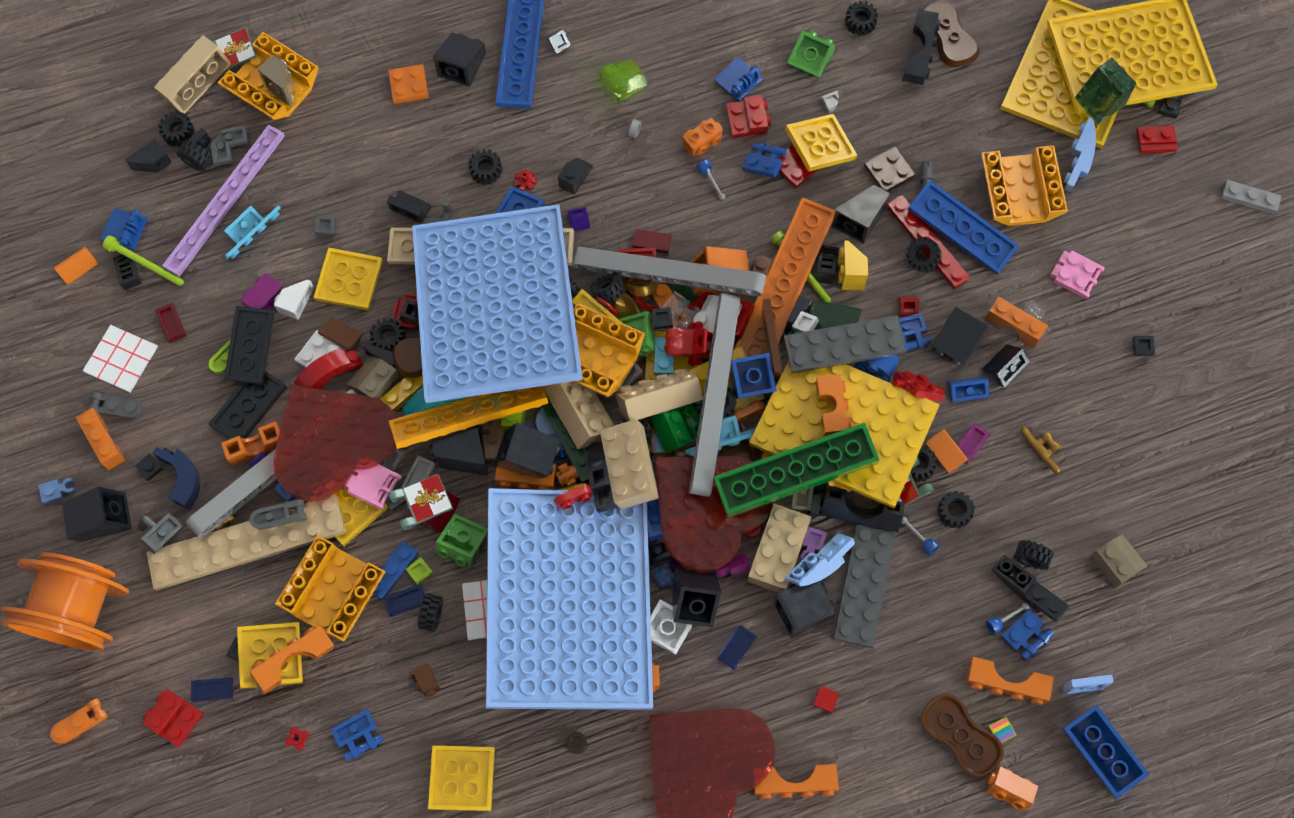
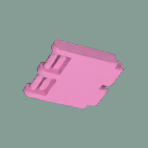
M1063 251L1050 277L1055 279L1054 283L1084 299H1088L1090 290L1096 285L1099 274L1105 268L1074 251H1071V253Z
M369 459L366 462L359 460L353 469V473L357 476L350 474L344 487L348 489V494L382 510L389 492L392 491L396 482L401 480L402 476Z

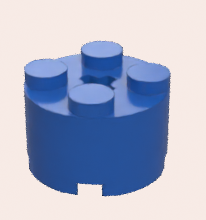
M894 355L856 362L853 368L890 382L899 364V357Z

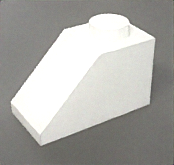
M305 280L282 289L281 293L274 300V306L278 313L299 320L315 289L312 282Z

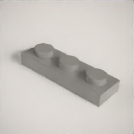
M1227 180L1221 199L1276 214L1281 195Z

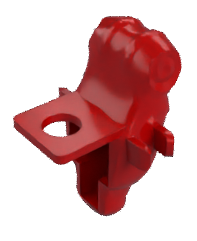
M700 321L692 322L690 329L668 328L665 334L666 342L664 345L666 355L687 357L688 365L698 366L701 364V359L710 357L713 333L703 328V323Z

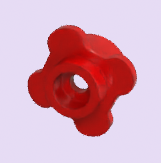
M296 727L290 728V734L285 740V745L288 747L293 746L299 751L304 749L309 733L305 730L300 731Z

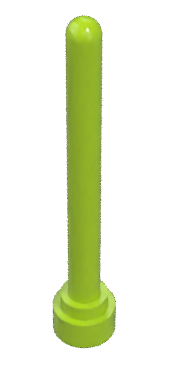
M778 231L770 240L775 246L780 247L785 234L783 231ZM810 273L807 281L824 303L829 304L831 298Z
M109 235L104 240L102 247L109 252L117 251L178 286L184 284L183 279L121 246L115 237Z

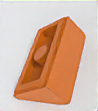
M83 247L55 266L54 269L66 284H70L97 266L98 262L88 249Z
M945 429L926 442V445L931 448V451H934L935 456L948 473L954 472L968 460Z

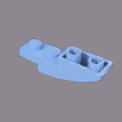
M1090 117L1086 123H1082L1078 131L1081 133L1080 138H1075L1071 146L1074 149L1072 155L1075 156L1071 164L1073 170L1072 173L1068 172L1064 179V183H1066L1064 190L1068 192L1072 191L1078 177L1086 178L1092 165L1096 134L1093 118Z
M837 533L817 554L810 552L785 577L786 581L799 586H805L829 576L845 562L843 555L855 544L853 538Z

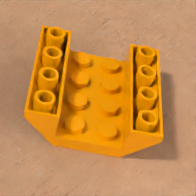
M262 32L252 43L257 57L246 62L236 74L228 70L218 81V85L271 119L276 120L290 116L311 92L319 68L306 58ZM272 54L278 59L282 58L287 63V69L292 74L291 79L294 87L293 107L288 106L269 91L257 68Z
M1054 145L1036 147L1033 154L1001 157L1000 151L981 153L993 219L1007 226L1045 223L1068 212Z
M577 303L573 310L583 380L573 382L609 397L620 389L636 362L645 333Z
M317 535L275 605L312 627L317 628L321 625L327 635L344 642L386 571L369 562L365 563L338 549L335 544Z

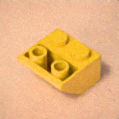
M844 241L843 247H840L837 260L838 267H840L838 284H841V290L864 291L868 277V258L852 243Z

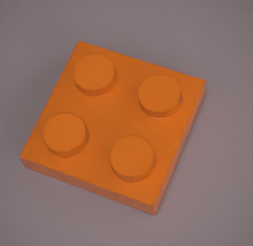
M423 64L388 70L394 104L429 98Z

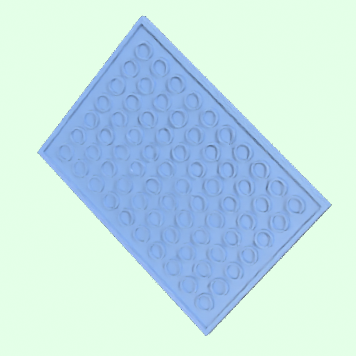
M559 204L412 226L424 399L426 403L583 380Z
M489 488L486 709L652 710L653 683L647 502L625 509L617 506V508L598 513L596 511L594 494L590 496L591 499L587 502H577L572 507L562 510L561 508H556L553 500L568 491Z

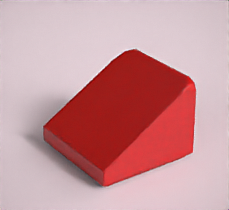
M899 297L900 317L919 314V297Z

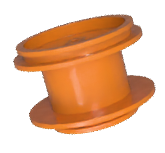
M40 553V560L19 559L17 566L36 576L24 609L1 607L0 613L7 617L2 620L1 624L14 631L52 643L82 650L103 652L105 646L102 644L112 643L113 641L112 636L95 629L105 596L127 597L129 594V590L126 587L111 581L115 579L116 574L99 565L55 553Z

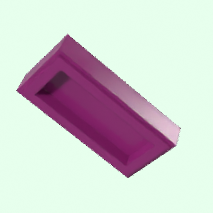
M976 423L972 425L957 445L968 459L965 464L970 462L990 436V433Z

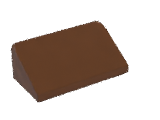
M333 317L328 319L318 331L319 335L348 351L359 346L362 337L360 332Z

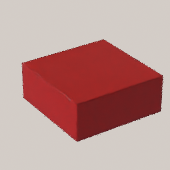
M820 686L813 706L832 714L839 693Z

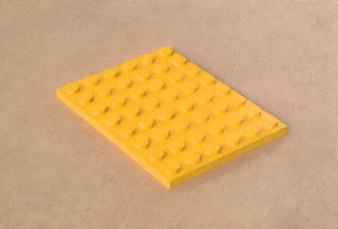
M1048 0L1000 109L1078 139L1081 135L1078 131L1082 123H1086L1089 117L1093 118L1096 134L1095 147L1102 149L1119 107L1082 114L1076 113L1047 26L1048 19L1095 10L1069 0Z
M1151 0L1052 18L1047 21V26L1077 114L1216 89L1218 85L1187 0Z
M788 360L776 385V391L773 392L749 445L775 455L823 438L822 414L830 413L835 408L828 401L818 402L816 379L818 376L840 374L841 381H845L846 392H843L844 399L848 400L849 410L846 411L847 418L850 417L851 427L862 423L866 424L879 457V462L877 465L832 480V482L894 509L940 404L926 398L914 397L903 388L893 387L889 382L846 364L791 374Z

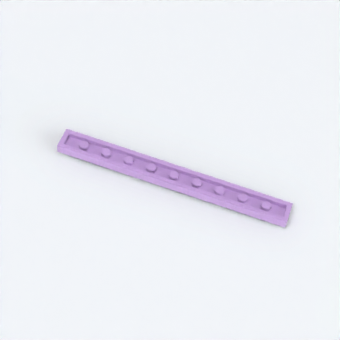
M270 125L266 127L162 265L165 270L177 277L181 276L285 137L283 132Z

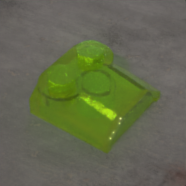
M631 58L616 64H606L603 70L599 72L601 79L617 102L648 86L644 74Z

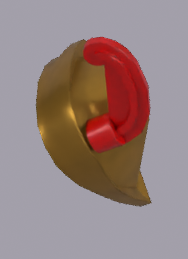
M631 277L621 278L626 286V290L635 296L636 304L641 309L652 312V309H658L656 305L651 306L643 301L647 300L650 294L656 291L658 287L656 281Z
M627 293L622 294L621 298H617V301H612L611 304L599 297L595 298L597 302L603 304L605 309L617 319L640 313L634 300Z

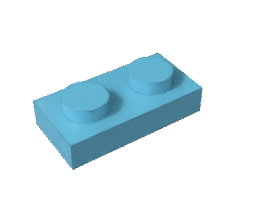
M655 337L654 375L673 374L674 357L666 355L664 349L665 337Z

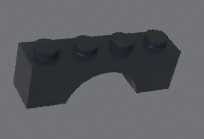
M918 9L913 33L922 41L923 50L917 55L907 58L902 81L923 85L924 80L929 78L931 68L927 67L928 63H932L934 52H931V49L936 46L938 36L934 35L935 30L939 31L941 20H938L939 13Z
M827 486L821 516L898 533L904 514L905 503L897 501L894 509L882 503L875 506H862L850 499L847 490Z

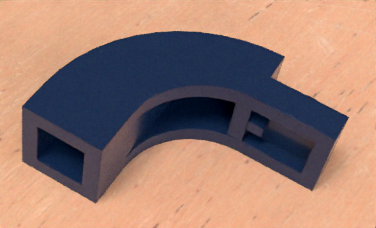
M156 447L152 454L162 462L174 467L177 471V482L168 498L190 511L200 491V477L197 468L179 449H176L174 453L167 448L162 450Z

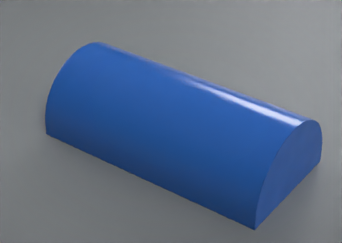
M1097 705L1063 728L1064 732L1115 799L1150 775Z

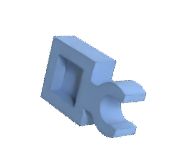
M67 478L60 483L56 479L39 484L42 503L45 505L64 499V493H76V489H68V485L73 484L74 480Z

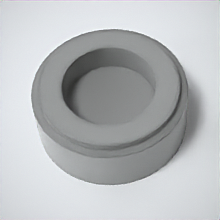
M636 119L632 121L628 136L633 138L638 136L641 121Z

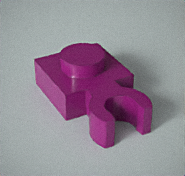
M745 553L726 558L727 562H716L713 564L717 577H723L729 572L731 575L751 570Z

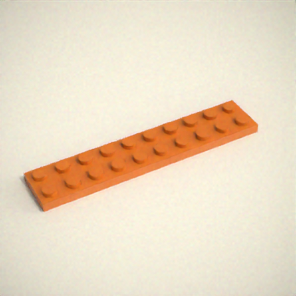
M802 197L766 277L762 296L757 297L754 311L743 337L736 344L735 349L742 347L746 357L768 353L762 319L763 299H771L777 342L779 344L787 320L800 297L832 224L835 210Z

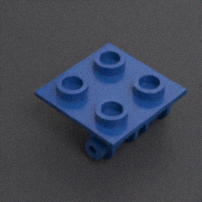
M737 57L714 78V81L740 102L764 78L759 75L760 69L757 66L750 67Z
M114 208L100 240L104 241L107 236L111 235L118 239L121 246L134 250L148 217L140 215L141 212L138 210L127 212Z

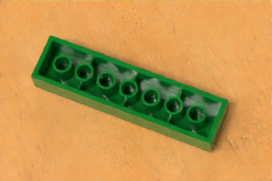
M862 423L714 476V481L729 518L877 465L879 457L866 424Z

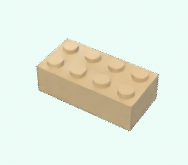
M202 35L183 54L182 58L171 67L170 71L158 81L154 88L173 108L185 114L231 63L217 45Z
M685 369L675 370L674 374L658 375L656 379L651 381H639L638 385L622 386L620 390L615 392L619 411L628 421L639 420L703 400L698 377Z
M573 381L542 386L577 449L602 442L600 430L614 426L595 391Z
M637 419L600 430L614 503L621 509L658 499L644 426Z
M776 504L773 505L747 582L778 593L787 589L789 581H786L785 577L795 567L811 516Z

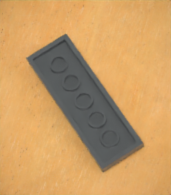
M897 315L784 335L791 374L906 353Z
M856 525L853 538L855 544L851 548L833 640L874 648L895 539L894 532Z

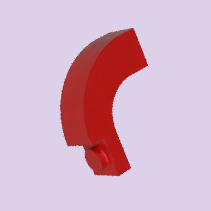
M340 348L319 357L309 364L298 375L294 384L303 398L319 394L323 386L330 379L341 373L360 369L363 363L354 349L343 351Z

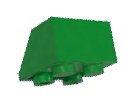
M692 403L664 411L650 418L665 453H669L697 440L700 419Z

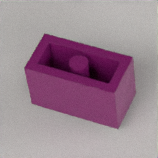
M265 273L256 280L255 285L243 294L241 302L245 307L271 310L274 307L276 296L281 293L284 287Z

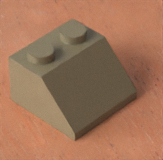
M272 54L257 68L265 87L288 106L293 107L294 87L291 79L292 74L287 69V63L282 58L278 59Z
M370 356L346 385L377 407L381 402L380 398L395 385L400 376L397 369L384 360Z
M1123 534L1111 540L1091 555V558L1115 589L1147 567Z

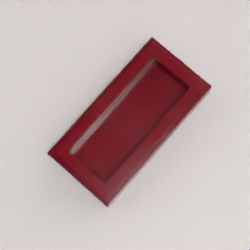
M636 229L633 248L656 247V252L669 254L672 234Z
M173 302L155 310L169 343L187 336Z

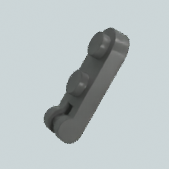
M96 392L92 393V402L87 408L89 410L93 407L100 415L125 419H137L143 413V406L135 399L102 395ZM100 402H104L103 407H99Z
M299 499L257 509L251 513L250 523L254 528L264 530L293 522L306 521L307 516L303 510V507H305L304 500ZM295 509L296 514L291 515L290 510Z

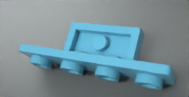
M279 205L265 218L250 206L229 225L224 232L237 245L224 258L226 260L229 257L233 259L240 253L238 248L243 244L247 246L253 240L251 236L255 232L260 234L267 227L265 223L269 219L274 221L280 215L278 212L281 209Z
M735 415L723 418L718 450H721V446L738 445L740 444L739 441L744 439L750 441L756 428L740 433ZM696 446L686 449V454L694 457Z

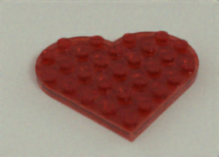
M291 385L274 455L273 466L278 482L288 494L305 501H319L331 497L332 494L345 487L351 478L353 470H367L377 467L378 464L392 456L397 448L389 424V420L397 418L394 411L386 403L374 397Z
M717 456L714 476L753 463V461L738 456ZM656 457L661 528L666 550L671 557H674L682 564L681 566L692 571L711 572L724 567L736 555L741 543V533L752 531L761 526L770 516L775 501L728 518L714 479L710 497L689 493L694 457Z
M728 708L650 715L654 803L659 818H732L737 805V793L747 792L759 786L773 768L776 746L772 732L761 718L750 711Z

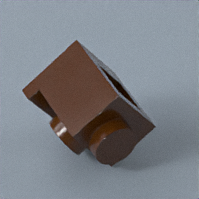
M759 255L757 260H753L750 270L762 273L767 277L773 260Z
M427 663L409 672L412 679L416 678L413 682L418 692L422 691L426 698L437 693L436 690L440 687Z

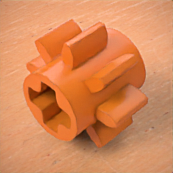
M567 463L558 466L559 472L555 474L560 485H567V487L576 485L575 480L579 476L573 465L568 466Z

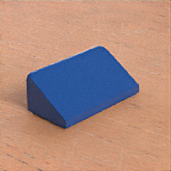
M984 376L947 381L951 402L989 397L988 378Z

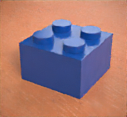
M769 353L731 360L730 377L734 395L736 394L737 397L735 399L776 391Z

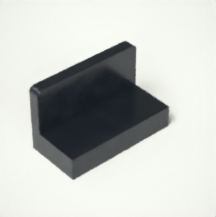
M399 191L396 197L390 195L387 200L390 210L421 224L431 208L430 203L403 191Z
M1006 344L982 369L984 372L994 375L999 386L1006 387L1029 363V360L1022 348Z

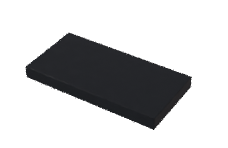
M236 306L224 376L225 381L263 385L274 322V310Z
M265 371L263 385L241 383L208 424L228 439L237 436L247 438L286 390L287 386Z

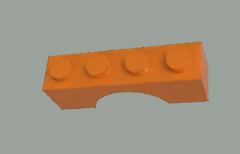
M321 625L317 628L314 626L304 632L305 636L299 640L298 638L292 639L287 643L288 647L282 651L280 649L275 650L269 655L270 658L265 662L261 660L251 667L250 676L263 695L281 684V669L290 658L304 655L318 660L333 650L334 644Z
M972 657L969 661L965 684L970 685V688L975 690H982L984 688L990 690V693L995 695H1002L1004 693L1011 695L1010 698L1022 701L1027 699L1031 700V704L1043 706V704L1050 701L1054 677L1033 672L1026 681L1011 683L998 675L993 661Z
M837 764L816 765L812 775L801 783L785 781L778 775L774 767L753 768L752 771L754 796H759V799H771V795H780V798H792V794H801V797H813V793H821L822 796H833L834 792L839 790Z

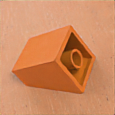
M706 246L690 262L749 271V259L747 258L746 250ZM693 287L694 296H701L707 292L714 295L731 293Z

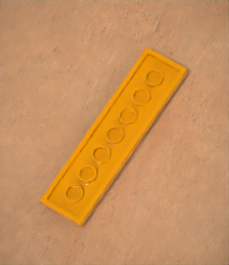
M542 386L470 396L389 420L396 447L399 449L428 441L435 437L445 436L455 431L465 430L488 421L501 419L508 415L521 413L528 409L548 404V399Z

